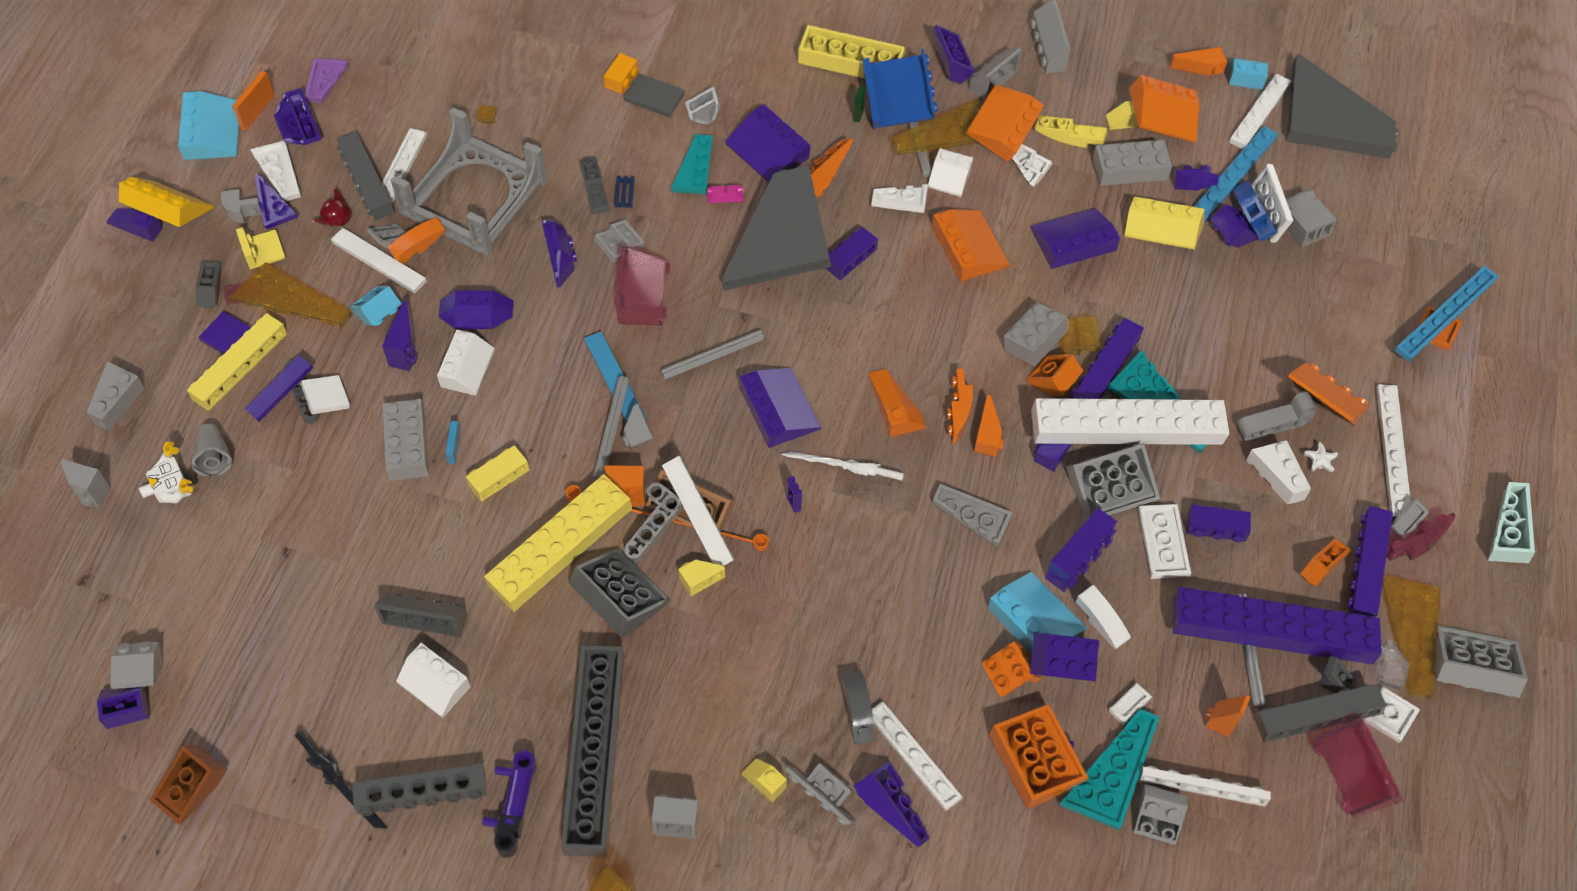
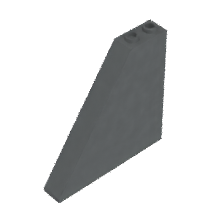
M1297 54L1292 65L1286 142L1390 159L1392 153L1396 152L1398 145L1395 142L1398 135L1396 121L1308 59Z
M809 165L799 166L791 170H781L773 174L722 277L725 290L831 267Z

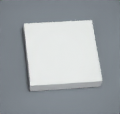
M339 375L301 380V387L311 414L349 409L350 404Z
M1382 687L1380 692L1387 705L1383 714L1362 720L1400 743L1420 709L1387 688Z

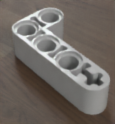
M1305 391L1297 394L1291 404L1241 418L1237 422V426L1244 440L1250 441L1309 423L1316 413L1317 407L1309 392Z
M652 483L647 489L649 498L657 505L656 509L625 546V554L634 562L641 561L682 510V503L679 498L660 483ZM656 489L662 490V494L659 497L652 496ZM671 501L677 502V506L674 509H668V504ZM659 516L665 517V521L661 525L655 524V520ZM652 532L651 539L643 540L644 533ZM639 540L643 545H645L644 547H642L641 544L638 543ZM633 548L639 551L637 555L631 552Z

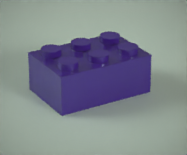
M1034 633L1030 674L1096 681L1099 640Z

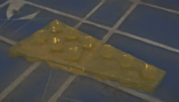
M978 99L893 137L892 144L897 155L978 144V141L966 134L981 108Z
M266 262L229 296L230 302L236 303L239 301L247 306L253 307V305L263 307L264 310L290 316L295 314L307 320L308 318L317 319L320 323L342 327L353 316L350 309Z
M1384 575L1382 584L1384 590L1383 597L1387 602L1390 624L1395 642L1397 641L1399 648V658L1402 659L1403 674L1408 693L1430 699L1433 692L1441 588Z

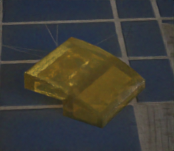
M1097 316L1067 320L1068 332L1060 339L1061 354L1080 355L1081 351L1100 350Z

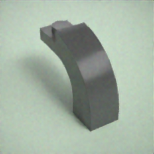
M861 670L840 673L842 691L850 714L854 744L875 741L873 712L863 673Z

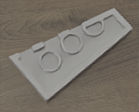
M942 484L939 485L932 501L934 505L996 547L999 546L1013 513Z

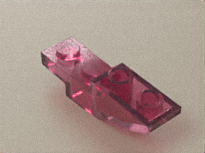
M1454 512L1448 515L1441 514L1434 521L1429 522L1427 520L1422 522L1418 526L1419 529L1416 533L1410 535L1405 541L1400 542L1398 540L1393 542L1389 546L1390 549L1386 557L1389 561L1407 555L1410 561L1420 557L1437 544L1452 524L1456 515Z

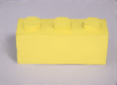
M514 445L503 450L494 459H489L480 468L472 470L466 476L468 486L482 502L530 471L528 461Z

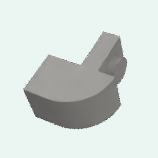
M239 189L221 191L222 205L227 216L232 221L243 223L245 222L244 217L261 214L258 198L243 200Z

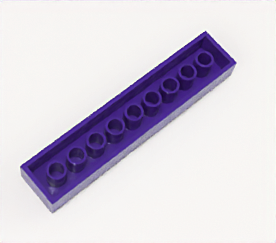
M1179 587L1173 597V634L1327 658L1338 657L1340 660L1372 665L1382 654L1380 618L1185 587Z

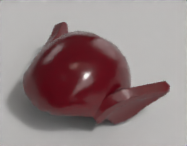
M337 188L334 189V199H328L322 204L320 209L321 218H313V222L333 227L346 225L350 221L352 212Z

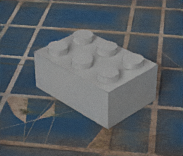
M1036 302L1005 334V351L1035 367L1068 332L1067 317Z

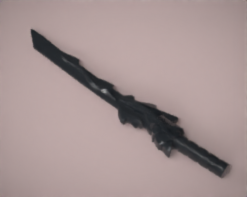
M302 731L295 734L296 739L311 757L306 759V762L311 767L321 769L323 771L322 777L326 780L324 783L335 785L354 806L353 789L342 782L343 777L339 775L337 764H334L331 755L325 756L323 752L319 754L307 737H305ZM374 814L363 816L374 828L387 829Z

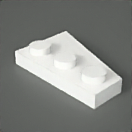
M923 184L922 187L913 188L912 185L906 186V189H897L895 187L874 189L871 206L924 213L928 184Z

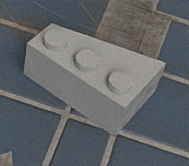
M107 361L87 410V414L95 425L107 431L113 428L145 389L139 377Z

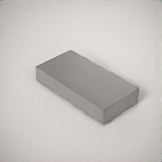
M1413 498L1392 521L1391 529L1401 540H1405L1427 516L1429 511L1417 498Z

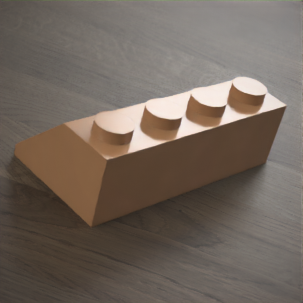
M661 470L655 483L662 484L678 497L665 470ZM695 483L719 531H721L728 521L736 501ZM656 489L652 496L659 497L662 494V490ZM649 498L646 506L656 509L657 505ZM671 501L668 504V509L676 508L677 502ZM682 505V510L676 519L694 527Z

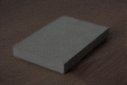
M639 73L625 94L624 101L670 118L685 95V90Z

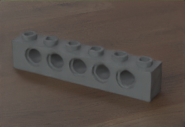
M483 764L352 783L354 809L356 814L361 816H369L373 812L378 811L389 813L398 808L414 809L417 805L424 804L434 806L443 801L454 803L463 798L479 799L486 795ZM460 782H468V785L466 787H458V784ZM439 785L447 786L443 791L436 790ZM418 788L425 789L422 794H415ZM397 791L404 792L401 797H393ZM374 795H382L377 801L371 800Z

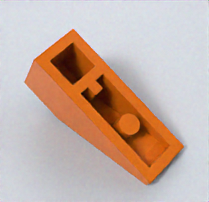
M1221 47L1173 54L1170 68L1207 76L1224 73L1227 60Z
M987 395L974 452L996 457L998 450L1003 448L1004 439H1001L1002 429L992 397Z
M1337 538L1333 539L1310 560L1300 575L1308 583L1317 587L1350 553L1351 549Z
M1244 695L1217 701L1213 708L1209 707L1205 718L1208 719L1205 727L1229 737L1243 716L1250 696Z

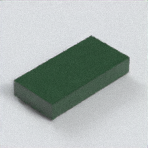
M859 86L855 96L853 121L855 122L861 120L864 112L866 88L863 86Z

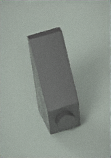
M201 261L196 283V306L203 308L216 307L221 262Z

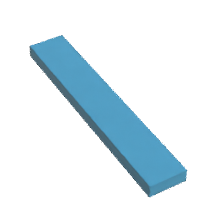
M598 332L585 337L584 341L612 396H614L618 377H624L602 332ZM629 384L621 410L626 423L633 406L638 404ZM638 404V406H639V408H640V411H641V413H642V415H643V417H644V419H645V421H646V417H645V415H644V413H643V411H642L640 405Z

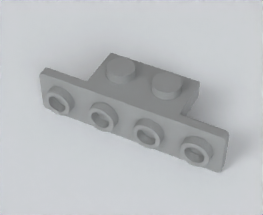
M819 763L808 778L795 767H786L785 771L789 773V779L796 784L800 783L805 787L803 790L809 796L818 798L821 801L819 804L825 810L833 811L837 815L835 818L843 825H853L856 822L853 817L841 808L853 790L826 766Z

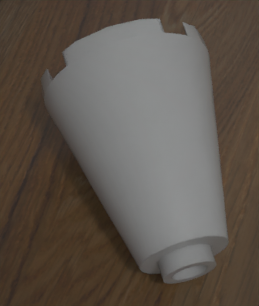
M204 424L199 428L191 458L193 470L205 477H210V474L222 475L232 465L231 454L218 427L214 424Z

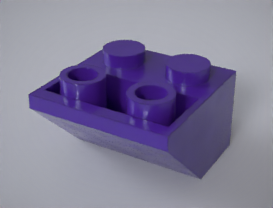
M146 687L107 688L101 690L97 699L99 721L106 729L149 719Z

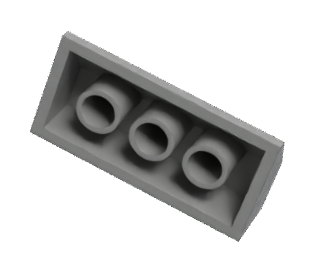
M1050 0L1034 12L1033 19L1030 20V28L1034 30V41L1037 42V52L1041 55V66L1044 67L1045 73L1065 72L1070 45L1057 1Z

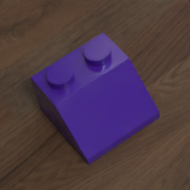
M1226 204L1210 218L1214 223V229L1219 233L1221 232L1224 236L1222 239L1228 246L1232 245L1238 248L1259 239L1244 213Z

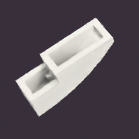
M1094 585L1078 596L1076 603L1089 616L1088 621L1115 650L1131 638L1119 616Z

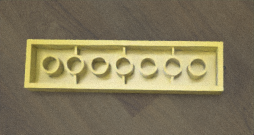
M603 474L487 573L484 578L488 587L515 612L632 510L631 499Z

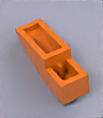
M435 217L403 234L389 245L388 249L395 260L405 264L416 252L422 254L446 232V229L439 218Z

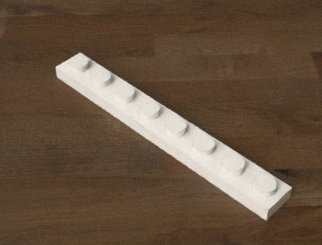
M1378 384L1376 391L1389 509L1393 512L1392 520H1394L1411 501L1398 388L1396 385Z

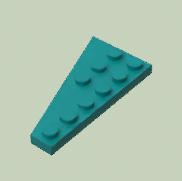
M1143 350L1134 357L1108 386L1109 390L1122 399H1181L1164 376L1157 372L1156 366L1148 361ZM1187 444L1198 453H1201L1207 447V444Z
M1139 709L1109 747L1086 772L1088 779L1074 786L1069 794L1060 802L1059 806L1120 831L1160 717Z

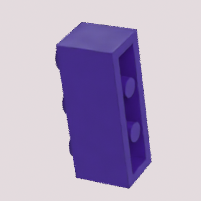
M864 227L854 231L846 241H842L833 252L830 251L828 253L831 267L825 269L841 281L877 250L878 238Z
M1193 504L1189 509L1187 534H1192L1196 537H1213L1217 540L1229 539L1234 542H1246L1251 533V512Z

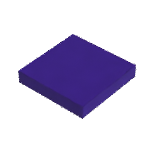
M222 311L198 338L211 348L225 354L231 345L236 343L251 327Z

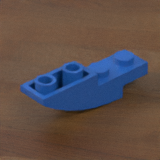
M1247 180L1235 187L1233 191L1259 239L1264 241L1276 234L1277 230L1250 181Z

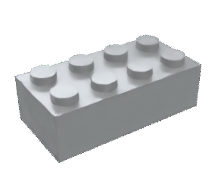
M1164 140L1096 145L1093 156L1100 186L1168 180L1172 168Z
M415 399L383 403L385 461L390 481L429 476L425 410L422 400Z

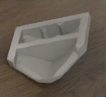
M714 86L685 102L690 120L705 125L715 121L721 107Z
M398 223L368 228L367 231L381 246L387 249L396 239L406 233Z

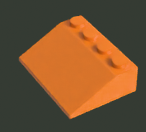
M1140 75L1129 87L1138 127L1195 143L1197 140L1200 106L1197 91Z
M995 84L966 131V134L1009 162L1019 150L1045 105L1031 95Z
M950 209L933 215L932 229L960 282L1010 266L981 210Z
M1305 362L1288 375L1293 383L1304 391L1309 392L1311 396L1353 426L1357 425L1369 409L1366 405L1368 403L1360 396L1357 398L1350 394L1352 391L1344 385L1340 387L1335 384V378L1329 374L1325 376L1319 372L1321 369L1313 363L1308 365Z
M1049 704L993 726L989 736L1027 809L1042 804L1088 779Z

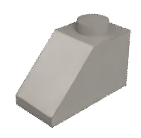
M638 404L633 406L624 428L623 436L621 437L624 446L629 447L630 451L648 445L653 440Z

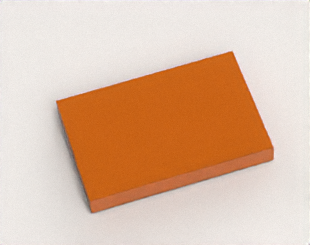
M261 71L232 106L241 130L247 131L275 96L267 72Z

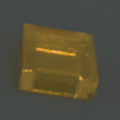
M479 105L477 123H495L496 106Z

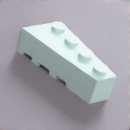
M1509 482L1503 493L1488 561L1530 563L1535 554L1529 483Z

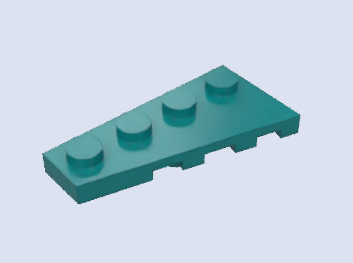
M695 135L673 182L671 192L707 193L713 135Z

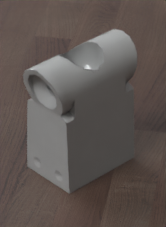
M1309 188L1294 196L1285 198L1294 220L1287 230L1301 248L1331 235L1337 219L1319 199H1316L1313 189Z

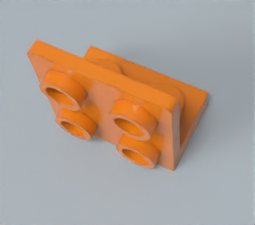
M1013 641L982 662L1000 697L1006 696L1027 681L1037 683L1042 679L1040 675L1030 674L1032 659L1024 645Z

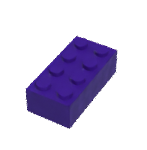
M1097 508L1051 560L1045 579L1064 593L1068 588L1072 589L1079 580L1077 579L1080 574L1084 575L1089 570L1091 561L1096 562L1102 554L1101 550L1104 547L1107 549L1113 541L1112 537L1117 532L1115 527L1118 521L1100 508Z

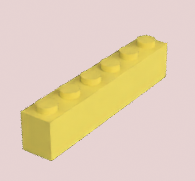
M267 313L258 319L251 329L246 331L236 343L231 345L230 349L223 356H220L209 369L205 370L196 382L190 385L187 392L191 399L209 411L287 335L284 325Z

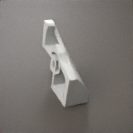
M1023 144L1012 157L1021 173L1033 188L1052 166V161L1038 155L1035 150Z

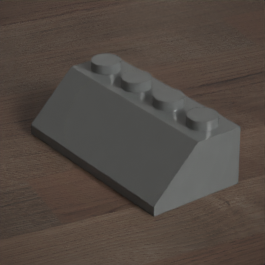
M397 593L392 595L384 594L375 604L376 612L382 624L460 638L467 617L465 608L459 604L452 603L448 605L438 600L425 601L419 597L408 598Z

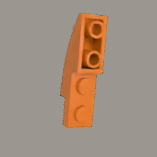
M956 369L955 376H952V387H955L956 392H953V401H951L950 408H947V420L951 422V425H948V436H952V443H957L963 434L972 405L973 385H965L964 369Z

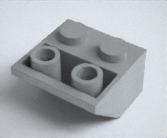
M1145 784L1139 803L1134 833L1176 845L1188 808L1187 796Z

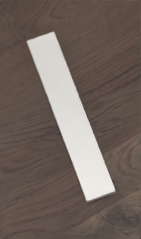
M409 129L382 181V186L391 204L395 200L391 179L397 176L405 180L427 137L425 131Z
M344 228L331 239L334 245L414 294L427 282L426 278Z
M677 456L663 464L662 466L713 564L725 566L733 562L735 559L681 456Z
M882 701L872 709L875 727L945 812L962 800L961 794L887 705Z

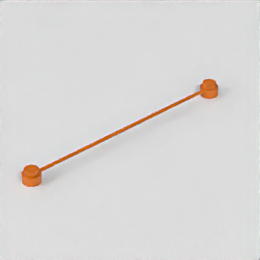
M576 485L569 486L565 492L567 500L572 502L581 494V489ZM632 509V510H631L632 512H635V513H639V514H643V515H647V516H650V515H651V513H647V512H643V511H639V510H635V509ZM663 516L658 517L659 519L665 520V517ZM674 520V521H673L674 523H678V524H682V525H686V526L692 527V526H690V525H688V524H685V523H683V522H681V521H678V520ZM720 532L724 536L753 543V547L757 551H765L769 546V539L765 534H757L751 540Z

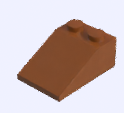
M183 745L151 796L150 801L175 822L182 824L218 786L227 768L200 746Z

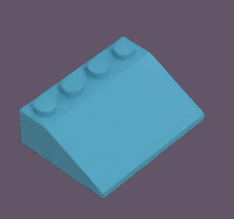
M201 91L183 92L178 147L184 160L237 157L239 123L232 108L237 100Z
M1032 572L1006 585L992 596L989 601L988 609L1031 653L1034 633L1078 637L1087 630V627Z

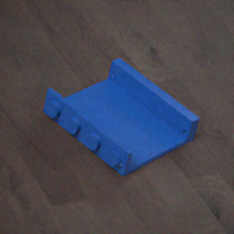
M921 49V55L876 63H870L869 58L863 59V69L874 129L935 119V112H938L937 103L933 102L932 98L935 96L934 86H930L932 75L931 70H927L929 58L928 54L925 55L924 49Z

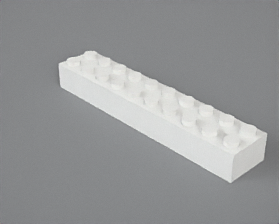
M1035 399L1031 409L1035 443L1223 445L1230 434L1224 400Z

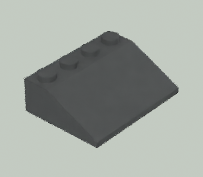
M618 547L576 566L569 581V584L620 637L636 630L670 602V599Z

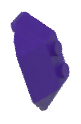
M299 88L284 93L274 114L284 143L307 145L320 141V134L302 89Z
M544 219L542 220L543 231L558 288L563 285L575 270L574 262L577 261L575 251H571V247H574L571 236L568 237L566 229L554 221Z
M456 290L440 301L439 318L454 329H493L503 324L506 320L513 318L514 301L493 290Z

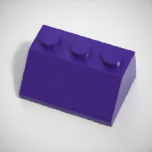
M935 25L934 44L942 60V65L946 69L947 77L952 82L955 81L962 84L975 72L959 34Z

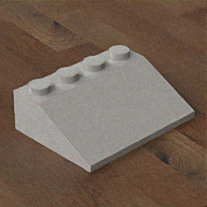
M1136 444L1066 466L1071 485L1087 519L1097 508H1100L1108 515H1112L1160 499L1144 444Z
M1436 625L1434 670L1437 681L1520 698L1528 677L1518 641Z

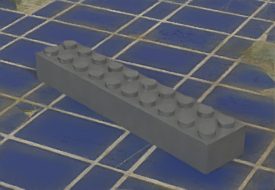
M581 646L561 845L564 856L607 857L624 668L623 647Z

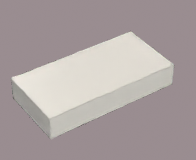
M1136 683L1108 712L1124 726L1139 709L1151 700L1152 696Z

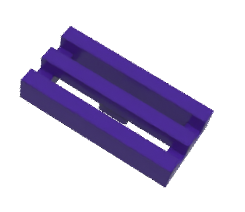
M793 476L787 480V500L792 510L796 513L801 511L802 491L799 489L798 483H795L796 479Z

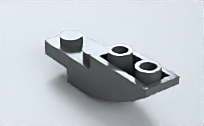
M592 157L579 160L592 214L610 211L597 158Z

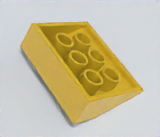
M129 177L119 183L120 203L178 227L201 216L214 207L212 204L156 181Z

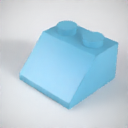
M1231 58L1229 85L1263 90L1268 75V63Z
M376 286L349 306V309L366 325L378 326L384 321L383 318L397 312V307L402 303L389 286Z

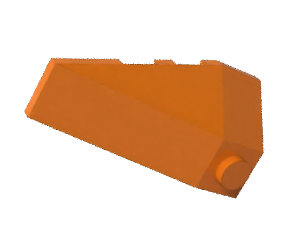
M852 138L842 139L825 151L826 156L812 161L813 165L809 168L816 198L823 195L824 190L829 186L853 143Z
M887 369L868 373L889 437L926 429L921 411Z

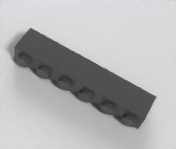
M355 131L338 138L339 146L336 148L340 156L345 157L342 158L346 169L350 167L347 171L351 180H356L353 184L357 192H362L359 196L363 204L367 203L364 207L368 215H372L374 220L377 221L394 214L395 211L357 132Z
M1363 684L1356 689L1350 690L1347 688L1331 695L1330 693H1325L1318 698H1304L1293 704L1287 702L1272 709L1271 707H1265L1258 712L1255 722L1265 743L1382 715L1387 705L1377 684Z

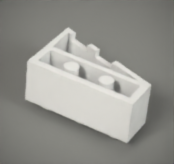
M1287 440L1251 450L1246 461L1259 471L1258 474L1271 484V488L1287 505L1306 499L1311 487Z

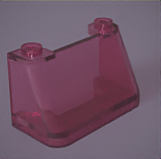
M622 246L616 299L618 324L663 325V318L667 316V307H663L664 284L667 273H670V262H667L666 258L632 247Z
M1363 718L1315 737L1317 742L1314 745L1319 757L1324 756L1343 794L1345 802L1341 804L1347 815L1351 814L1352 817H1356L1404 801Z

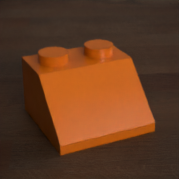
M1073 354L1046 355L1026 380L1049 396H1064L1073 383L1078 380L1083 370Z
M604 466L605 476L631 499L632 507L645 505L646 480L644 466Z

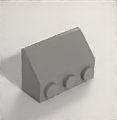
M1022 49L1004 50L999 55L997 54L990 63H986L979 72L971 76L969 89L985 100L995 84L1002 86L1018 73Z

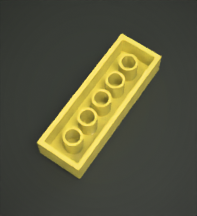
M807 25L798 51V63L865 78L863 69L864 58H869L870 63L904 58L905 47Z

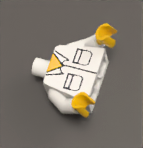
M168 441L163 445L164 452L151 470L146 473L149 484L139 487L143 498L154 494L159 503H179L183 497L192 495L193 487L189 486L192 481L184 478L175 457H172V454L175 455L179 452L177 447H173L175 443Z

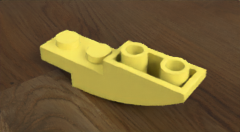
M1039 115L1035 126L1036 131L1051 139L1087 148L1088 144L1104 145L1108 133L1107 128L1078 125L1073 124V119Z

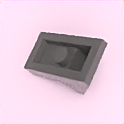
M1329 657L1320 680V685L1336 693L1347 688L1352 690L1356 679L1338 657Z

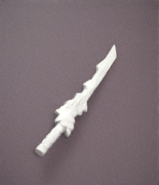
M793 451L781 454L787 457L804 459L809 462L842 466L843 469H848L855 474L875 476L878 474L901 481L904 478V473L880 468L881 464L859 463L854 461V459L842 461Z

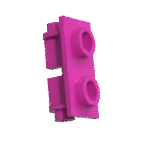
M739 184L727 186V188L713 185L707 188L708 204L743 202V186H739Z

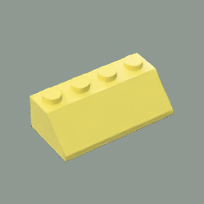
M1134 196L1128 213L1125 237L1195 250L1204 226L1205 209Z

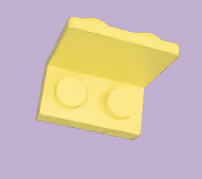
M243 227L236 229L250 270L285 259L276 230L250 237L249 233L245 234Z

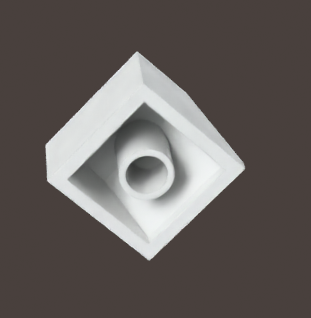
M940 148L934 162L928 188L961 197L971 173L973 158Z

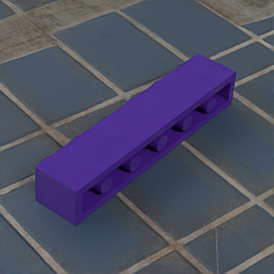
M1369 506L1366 512H1362L1359 523L1362 524V529H1359L1357 540H1360L1354 553V557H1357V561L1352 568L1354 580H1351L1349 591H1352V594L1348 598L1346 605L1349 613L1377 617L1393 515L1392 511Z

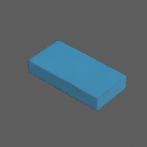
M458 421L450 422L446 447V457L449 464H456L461 432Z

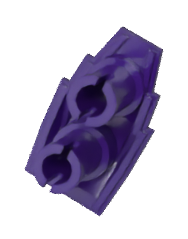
M1185 165L1182 167V170H1176L1175 189L1194 191L1207 189L1210 186L1218 185L1219 174L1211 173V168L1208 165H1203L1200 169H1193L1192 166Z

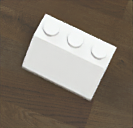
M456 330L437 374L440 387L476 396L495 348L474 333Z
M422 643L406 658L396 680L399 685L442 718L470 689L466 676Z

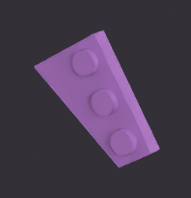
M314 58L305 93L306 102L323 103L349 66L348 60Z

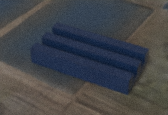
M617 176L615 207L633 208L635 176H631V178H628V176H624V178ZM623 183L622 203H619L620 186ZM627 183H630L629 203H626Z

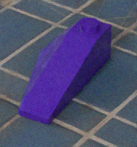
M888 761L855 784L854 788L857 795L863 799L866 805L913 844L920 847L930 837L919 815L913 813L911 803L913 802L910 796L906 797L903 792L902 786L904 783L901 777Z

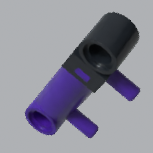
M526 750L520 751L514 756L513 768L496 766V775L511 777L503 813L500 814L499 819L484 817L482 820L483 826L497 828L498 834L494 838V845L498 854L504 858L512 857L518 850L516 838H521L524 825L522 820L532 777L536 771L534 756ZM522 762H530L527 767H520ZM506 840L511 841V844H510L509 847H506V848L501 847V844H502L504 841H506Z

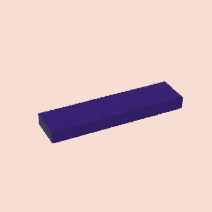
M298 355L245 410L260 422L314 367Z

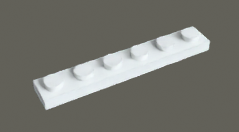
M1279 74L1273 77L1232 135L1229 143L1241 149H1244L1250 143L1290 86L1291 80Z
M1155 766L1143 767L1139 775V782L1264 807L1271 799V792L1265 791L1262 787L1250 788L1236 782L1229 784L1216 778L1204 779L1196 774L1183 775L1175 770H1159Z

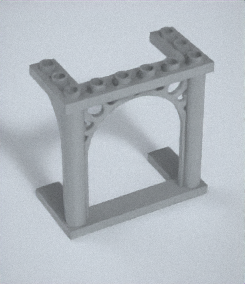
M452 107L449 111L452 125L450 137L437 162L413 190L411 189L410 182L397 176L391 179V184L400 214L420 224L437 217L446 229L443 235L489 257L493 252L491 246L536 188L539 185L544 187L547 184L543 151L539 146L526 142L523 146L525 160L522 161L512 154H507L497 147H492L482 140H477L472 137L468 115L464 111ZM467 152H470L474 154L475 157L473 159H468L466 157ZM470 164L492 166L506 176L510 185V191L507 200L488 224L485 218L470 212L466 216L469 230L421 208L452 171ZM516 175L523 177V179L518 181L512 178Z

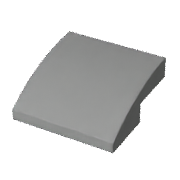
M626 220L611 224L609 230L595 234L593 239L613 263L625 259L645 245V242Z

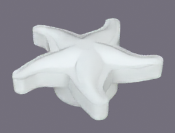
M1321 442L1317 445V451L1304 452V456L1312 459L1311 471H1315L1316 468H1324L1329 472L1334 471L1330 461L1337 457V452H1326Z

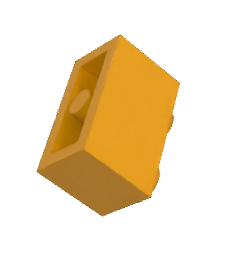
M619 53L603 76L604 87L623 94L630 87L633 78L639 74L638 60Z

